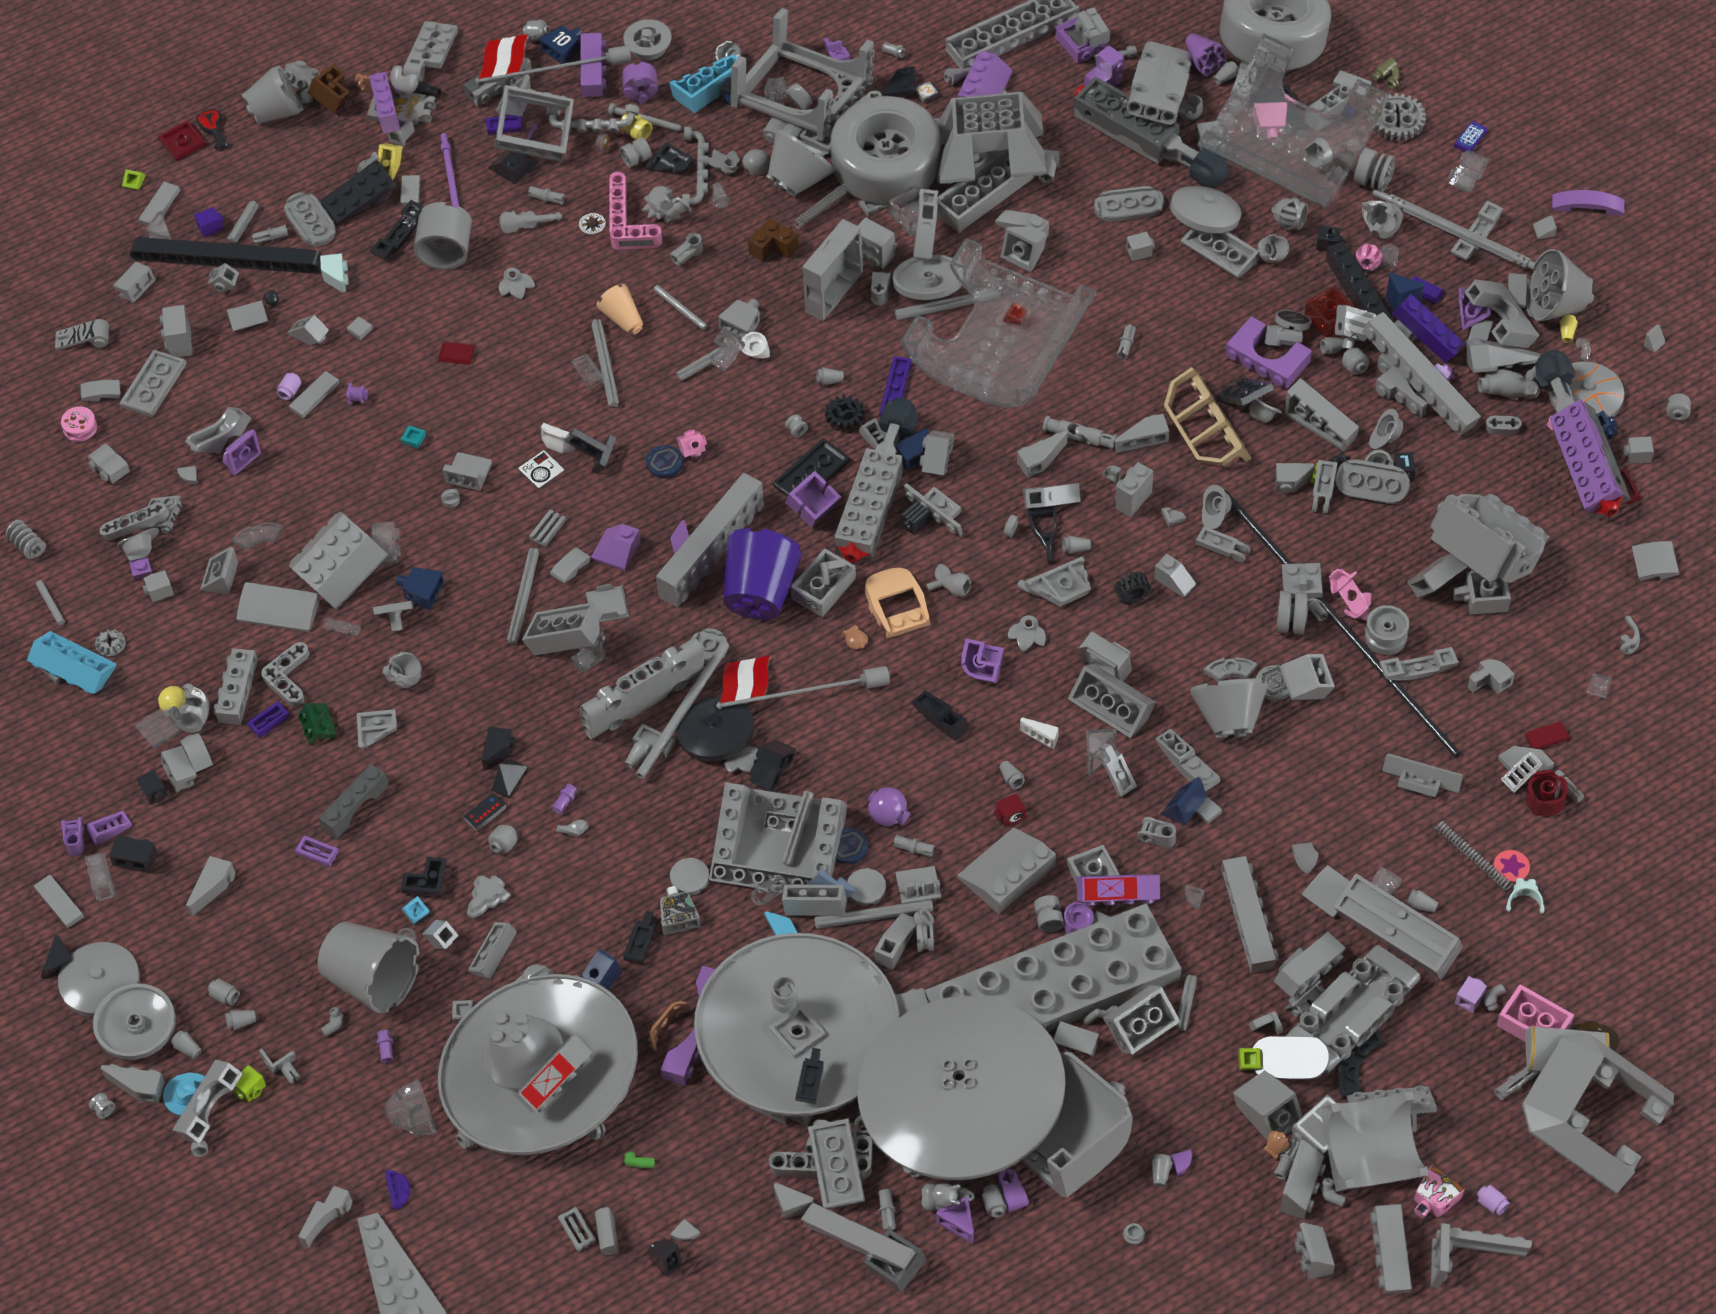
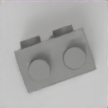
M303 61L286 64L284 70L290 79L291 85L301 91L309 89L313 79L320 74L317 69L307 66Z

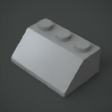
M1302 1139L1283 1191L1280 1212L1305 1219L1306 1213H1311L1314 1203L1311 1198L1313 1194L1317 1195L1320 1185L1317 1180L1319 1176L1323 1177L1326 1165L1323 1164L1324 1156Z

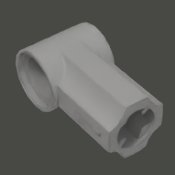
M1043 149L1045 151L1046 174L1039 175L1038 179L1043 183H1049L1053 181L1056 167L1059 166L1060 151Z
M698 233L689 234L686 237V241L670 253V258L675 265L681 266L691 257L699 256L703 253L701 236Z
M1267 325L1265 344L1281 346V344L1293 346L1296 342L1301 344L1303 338L1302 331L1287 329L1277 325Z

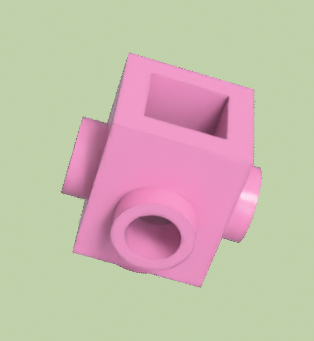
M694 429L684 432L683 436L677 437L680 452L684 457L690 455L691 458L702 455L701 452L706 451L705 445H707L704 434L701 435L700 432H695Z

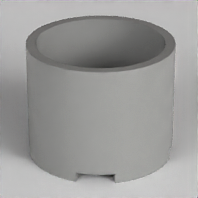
M445 202L431 203L423 207L418 218L413 248L416 258L421 263L435 269L448 270L461 266L467 258L472 219L469 213L459 206L457 208L447 206Z

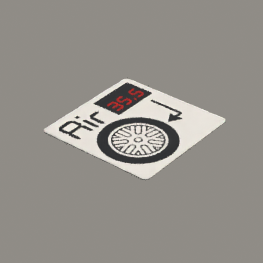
M545 451L540 452L519 467V470L538 488L564 471Z

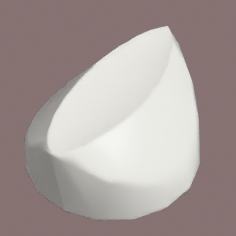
M750 332L742 338L740 348L745 355L752 358L770 357L769 346L764 335L758 332Z

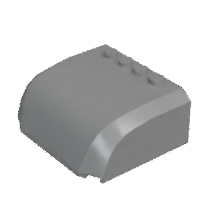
M1065 1051V1053H1060L1066 1084L1064 1101L1059 1117L1045 1140L1027 1157L1022 1159L1021 1162L1059 1195L1069 1197L1105 1168L1122 1151L1131 1133L1133 1117L1125 1096L1073 1053Z

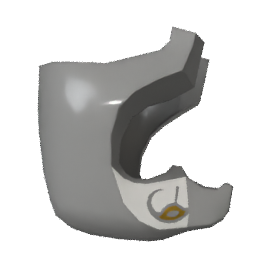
M1368 201L1361 204L1363 218L1372 235L1386 239L1392 236L1400 227L1403 213L1395 203Z
M185 684L183 686L185 690V704L179 709L175 706L169 707L163 713L165 716H170L181 730L187 733H196L201 730L208 718L210 702L203 691L191 684Z

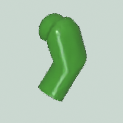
M627 1152L625 1154L624 1163L629 1167L654 1168V1158L636 1157L634 1152Z

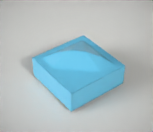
M418 896L401 909L413 925L430 912Z

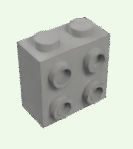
M1139 462L1134 467L1129 468L1123 480L1120 479L1115 487L1117 510L1129 517L1133 516L1152 493L1153 470Z

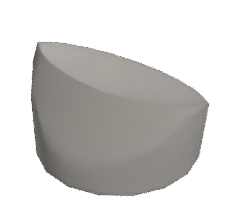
M797 83L784 90L802 110H808L813 103L810 95Z

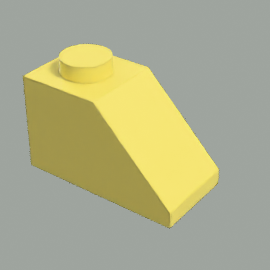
M388 143L379 144L378 161L394 180L401 162L403 146Z

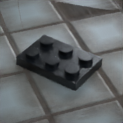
M1244 377L1237 380V383L1232 386L1223 387L1216 396L1218 401L1244 406L1273 391L1274 388L1272 383Z

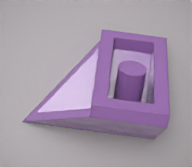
M967 1196L958 1200L961 1202L959 1205L953 1203L937 1211L936 1223L970 1243L974 1241V1231Z

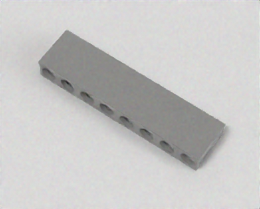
M1029 0L946 38L945 51L959 68H968L973 65L979 51L994 53L1000 56L1055 31L1057 25L1075 18L1077 13L1080 12V7L1076 6L1072 0Z

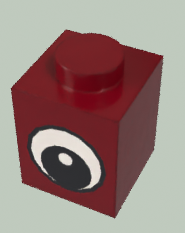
M1016 793L997 801L994 814L998 822L1001 821L1004 827H1007L1026 818V807Z

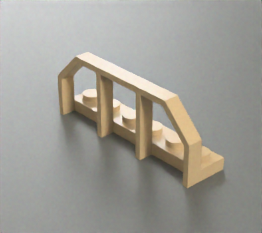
M1193 367L1171 381L1164 406L1200 463L1225 466L1236 457L1238 459L1241 457L1245 462L1251 459L1250 454L1204 380ZM1189 378H1192L1191 385L1196 391H1200V400L1176 416L1171 407L1177 387ZM1208 404L1209 408L1207 410L1212 418L1216 417L1218 421L1190 440L1180 423ZM1219 430L1221 432L1224 430L1226 433L1224 435L1225 440L1229 445L1232 444L1234 446V449L1221 459L1200 456L1195 448Z

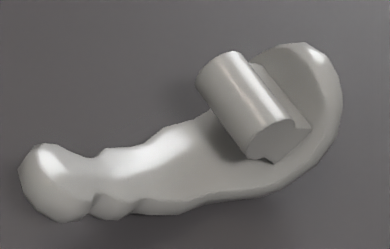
M1627 615L1625 621L1632 629L1634 638L1630 639L1628 635H1622L1620 651L1625 655H1630L1638 649L1640 635L1637 625L1631 616Z

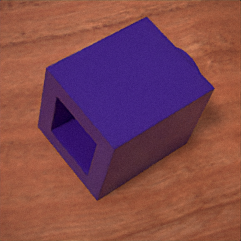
M214 207L194 215L197 227L204 238L223 230V217L220 212H216Z

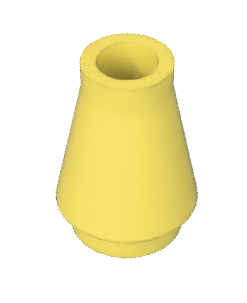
M1567 314L1561 317L1559 323L1562 342L1571 343L1573 342L1578 321L1574 315Z

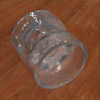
M1391 244L1383 246L1381 249L1382 259L1380 266L1388 270L1394 269L1397 266L1399 250Z

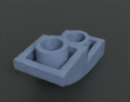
M822 869L809 883V885H844L847 899L856 890L843 878L840 877L836 881Z

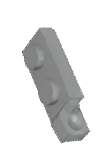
M1104 743L1099 748L1104 756L1102 758L1103 765L1118 796L1122 797L1136 788L1137 785L1122 754L1116 749L1113 750L1111 744Z

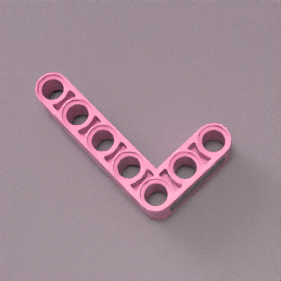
M622 172L612 173L610 175V239L612 247L616 250L658 248L663 242L661 228L658 225L627 226L626 178Z

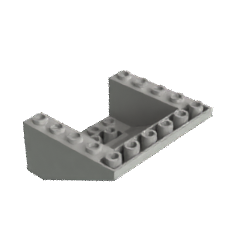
M725 782L709 880L783 892L784 885H809L810 881L821 869L832 877L839 842L845 825L848 804L837 799L822 797L821 800L813 798L793 864L787 866L782 863V859L791 832L767 829L766 827L769 825L772 828H776L780 825V821L786 823L788 829L792 830L802 796L756 790L745 785Z

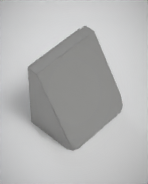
M1548 216L1533 224L1537 239L1555 237L1556 225L1553 216Z
M1658 324L1646 334L1644 346L1652 352H1656L1665 344V338Z

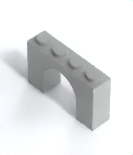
M1475 279L1466 289L1465 294L1473 305L1488 307L1503 318L1491 331L1500 345L1529 348L1539 337V334L1503 283Z

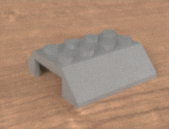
M342 512L336 513L327 522V526H323L314 536L315 538L311 539L302 549V552L298 553L290 561L291 564L289 565L297 575L305 580L336 610L388 556L377 543Z

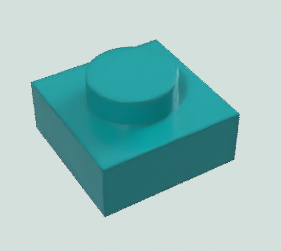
M408 426L401 438V443L418 449L426 436L425 430Z

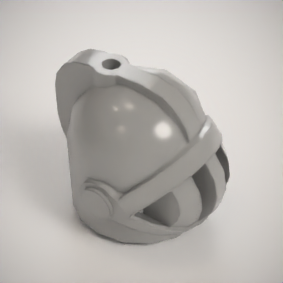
M1284 198L1273 206L1272 213H1274L1276 222L1284 229L1290 231L1293 229L1300 230L1308 216V204L1300 202L1298 198Z

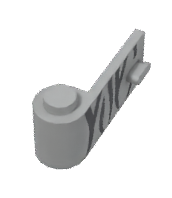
M97 319L57 331L55 349L61 350L87 341L97 348L107 346L109 342V323L106 320Z

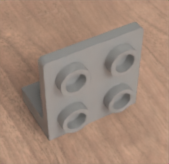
M458 452L452 466L445 464L443 468L445 483L480 491L492 465V460Z

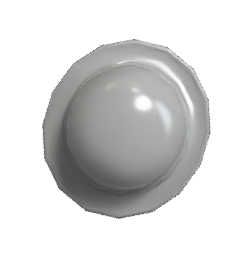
M1258 398L1253 400L1249 407L1250 415L1263 423L1271 421L1276 413L1282 414L1281 410L1265 404Z

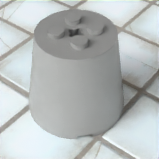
M345 921L337 924L324 939L318 955V970L322 977L374 1012L383 1014L389 1012V1008L392 1006L397 1007L410 991L419 967L416 964L419 948L416 941L408 936Z

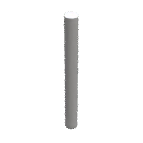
M659 285L654 287L653 290L702 330L708 327L704 321Z

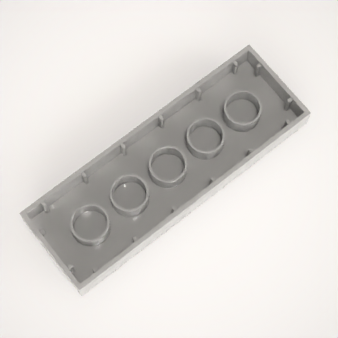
M1143 904L926 989L925 995L928 1003L959 996H977L999 1000L1023 1010L1039 1022L1047 1032L1058 1029L1060 1021L1067 1024L1076 1022L1095 1009L1106 1010L1111 1006L1126 1002L1150 985L1164 987L1177 982L1181 977V967L1148 905Z

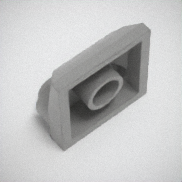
M1104 845L1067 858V864L1076 885L1077 876L1120 875Z

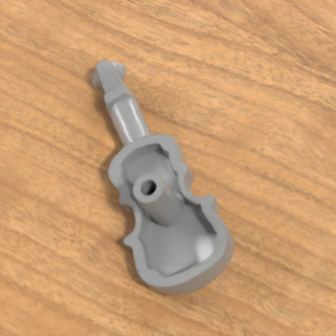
M513 210L512 212H503L500 215L499 222L504 233L517 232L519 228H534L538 222L553 221L555 219L560 221L562 214L557 212L556 214L536 216L532 211L516 214Z

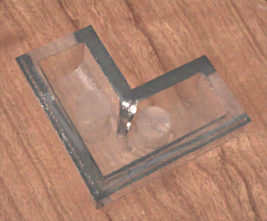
M725 327L714 339V342L721 348L710 360L723 373L745 347V343Z

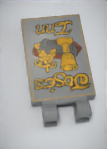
M391 91L397 116L412 120L413 125H418L419 121L431 123L433 118L430 116L431 110H435L437 105L434 103L435 97L429 96L426 98L423 94L413 93L401 95ZM373 95L367 118L368 120L380 121Z

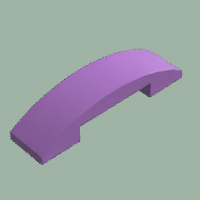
M1571 190L1556 193L1552 196L1553 211L1570 212V208L1575 207L1606 210V215L1624 216V199L1609 193L1592 190Z

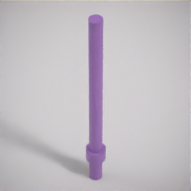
M442 133L441 152L444 154L452 207L457 208L459 202L451 159L452 149L448 141V135Z

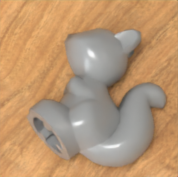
M945 1183L937 1185L926 1184L922 1189V1206L926 1211H936L953 1203L959 1205L961 1202L958 1200L966 1196L969 1203L974 1199V1194L964 1187L960 1188V1185L951 1186Z

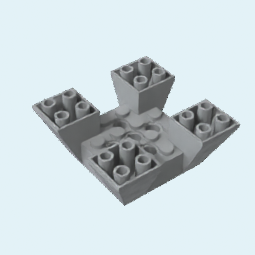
M1023 92L959 97L950 100L937 123L941 135V145H945L939 160L940 183L951 184L953 182L975 180L974 152L984 153L986 151H1003L1009 149L1011 177L1046 174L1045 151L1035 138L1043 135L1042 114Z

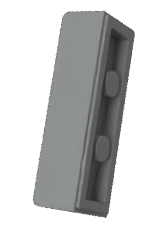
M494 923L468 968V972L485 979H491L517 933L510 923Z

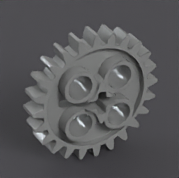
M1388 93V98L1382 95L1381 100L1376 99V103H1372V108H1370L1369 112L1370 126H1373V131L1378 130V135L1384 134V138L1390 136L1391 141L1394 137L1398 141H1400V137H1403L1406 141L1407 136L1413 138L1414 134L1419 135V130H1423L1426 122L1425 108H1421L1422 103H1417V99L1411 100V95L1406 98L1404 93L1401 96H1398L1397 93H1395V96ZM1396 106H1398V110H1399V112H1398L1399 128H1397V124H1396V122H1397Z

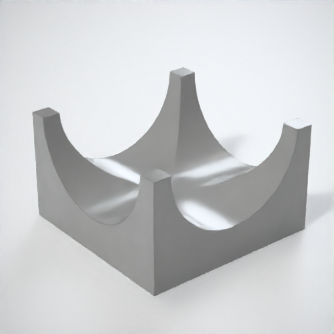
M1413 1091L1357 1102L1335 1103L1320 1108L1335 1191L1416 1179L1429 1175L1428 1168L1422 1164L1418 1156L1412 1134L1411 1105L1414 1100Z

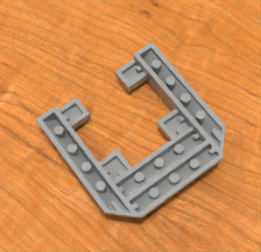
M1591 1034L1562 1037L1522 1103L1529 1133L1617 1194L1635 1173L1634 1169L1641 1156L1626 1145H1623L1614 1157L1584 1136L1582 1133L1590 1120L1574 1109L1591 1079L1607 1089L1614 1077H1616L1647 1099L1640 1114L1654 1124L1659 1125L1668 1109L1673 1106L1674 1093Z

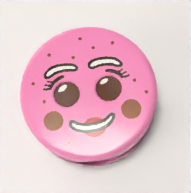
M73 407L67 410L61 418L63 432L71 441H86L96 433L97 422L95 416L86 407Z

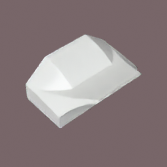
M543 423L541 434L547 448L562 454L576 450V447L564 441L569 432Z

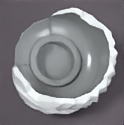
M725 41L717 47L715 52L716 59L718 61L732 54L739 58L741 56V49L737 44Z

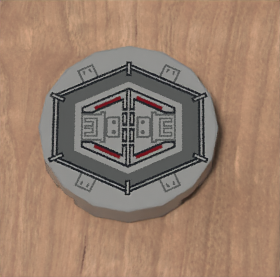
M1270 665L1259 671L1256 679H1262V683H1265V680L1268 681L1265 699L1276 701V699L1283 700L1289 696L1279 665Z

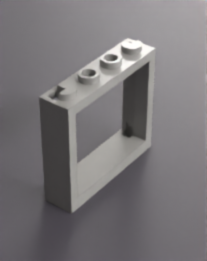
M505 85L494 148L563 162L566 154L574 99L552 95L548 92L542 93L533 89H522L516 86ZM508 99L564 110L565 118L560 146L502 135Z

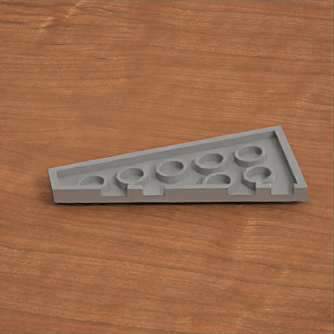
M374 1213L357 1218L380 1314H447L380 1215Z

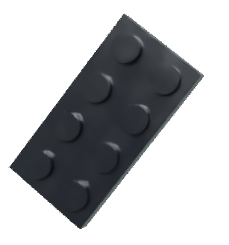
M376 160L320 201L340 226L397 185L379 161Z

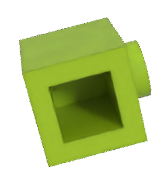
M248 1065L242 1071L243 1074L233 1088V1093L240 1100L245 1099L249 1103L253 1098L255 1099L260 1095L266 1084L263 1076Z

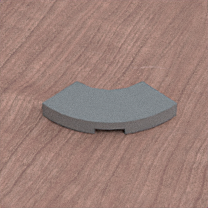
M1240 657L1235 659L1222 658L1205 667L1204 673L1217 682L1230 677L1248 679L1258 668V664Z

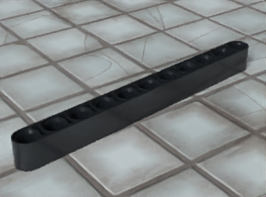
M146 237L134 238L130 250V257L137 261L216 267L226 263L232 268L298 273H317L321 263L320 256H322L319 251L312 249Z

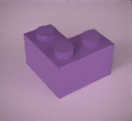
M1108 45L1097 54L1096 67L1085 75L1084 86L1095 76L1113 87L1116 84H1120L1123 80L1124 56Z

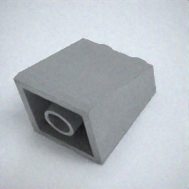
M1266 1070L1233 1092L1239 1110L1266 1140L1272 1131H1279V1133H1284L1286 1136L1292 1131L1293 1125L1302 1118L1296 1093Z

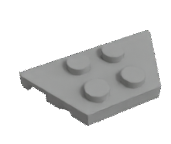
M1083 557L1026 580L1024 583L1025 588L1059 607L1089 594L1091 590L1090 583L1087 580V570L1084 569Z

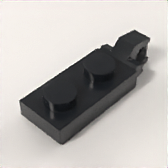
M646 911L643 920L635 922L623 955L624 961L643 965L655 933L656 924H653V912Z
M812 1048L810 1059L805 1058L803 1060L795 1101L816 1104L824 1069V1061H820L821 1049Z

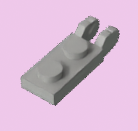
M1318 461L1313 491V512H1316L1318 498L1325 499L1323 513L1328 514L1337 462Z
M1205 526L1202 528L1195 543L1242 563L1246 559L1242 552L1248 554L1251 550L1250 546L1238 541V539Z

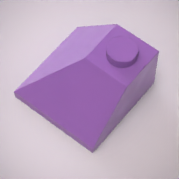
M624 524L606 529L591 556V560L625 571L641 543L639 529Z

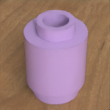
M287 373L277 387V395L283 400L293 398L301 385L300 377L295 373Z
M1492 1185L1488 1187L1483 1186L1477 1194L1479 1197L1478 1202L1490 1212L1496 1213L1499 1216L1510 1204L1506 1200L1507 1197Z

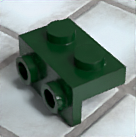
M305 703L299 712L298 719L302 724L304 736L307 738L308 744L313 745L317 738H335L337 732L326 703Z

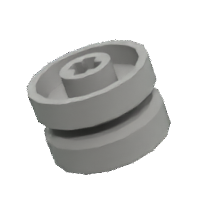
M1280 591L1277 633H1287L1289 631V623L1293 622V633L1304 635L1308 615L1307 593L1297 592L1294 604H1291L1290 591Z
M1387 605L1377 607L1371 611L1367 618L1365 641L1368 647L1381 655H1392L1401 651L1407 642L1409 631L1407 615L1401 609Z

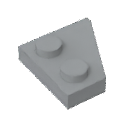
M395 709L357 713L359 750L369 747L397 730Z

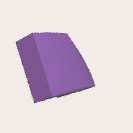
M823 38L824 45L831 58L851 60L848 51L842 46V41L830 42L829 38Z
M684 520L680 522L670 538L674 554L689 538Z

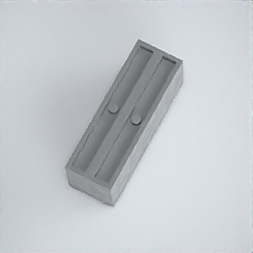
M1358 874L1354 875L1334 905V909L1341 918L1439 980H1442L1463 948L1457 936Z

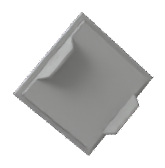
M611 584L597 586L595 591L586 592L587 602H595L597 604L599 623L629 617L623 585L613 587Z

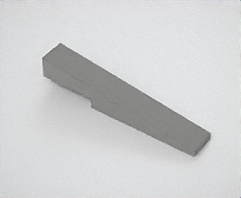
M813 1202L801 1218L807 1228L834 1238L843 1246L903 1270L916 1253L905 1245Z

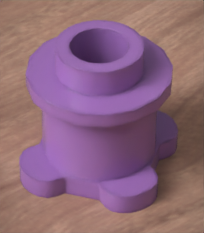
M349 383L346 392L348 404L351 405L352 401H358L363 404L364 400L368 398V390L364 386L353 387L352 383Z

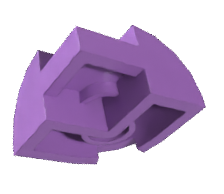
M965 639L961 657L964 672L976 680L996 684L1001 671L1000 666L1004 648L986 645L985 642Z

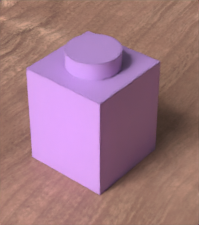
M1468 976L1457 993L1455 1004L1474 1013L1485 996L1487 985L1479 979Z

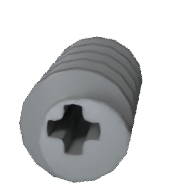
M15 520L8 526L6 538L26 558H37L46 549L45 542L40 537H37V534L28 528L22 520Z

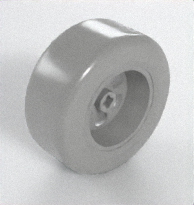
M1224 0L1219 28L1220 37L1231 54L1252 66L1279 71L1301 68L1312 63L1322 54L1326 46L1331 22V8L1327 0Z
M893 96L869 98L848 108L836 121L831 134L832 166L835 168L834 175L840 185L845 184L848 186L849 193L853 196L875 204L901 203L917 197L920 189H928L936 179L941 157L940 130L933 116L919 104L908 99ZM871 145L874 146V150L864 151ZM908 149L905 153L898 154L899 150Z

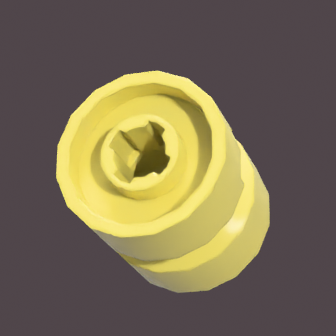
M625 114L621 120L626 119L628 115ZM639 114L634 116L631 124L620 127L623 132L635 140L641 137L646 140L653 128L652 124Z

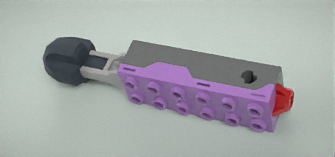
M1557 350L1544 352L1536 362V376L1541 388L1550 392L1554 390L1557 397V413L1549 419L1584 509L1598 518L1604 515L1613 516L1618 512L1620 505L1631 499L1596 410L1581 399L1575 402L1569 385L1573 382L1572 379L1576 373L1567 355Z

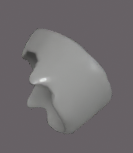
M1316 138L1304 149L1307 151L1306 159L1312 167L1320 168L1330 164L1333 160L1332 150L1323 138Z

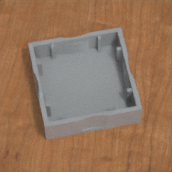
M842 219L803 265L806 313L824 321L841 298L863 274L860 227Z

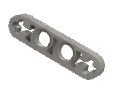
M162 502L155 503L103 524L100 528V534L107 541L114 540L166 519L169 515V509Z

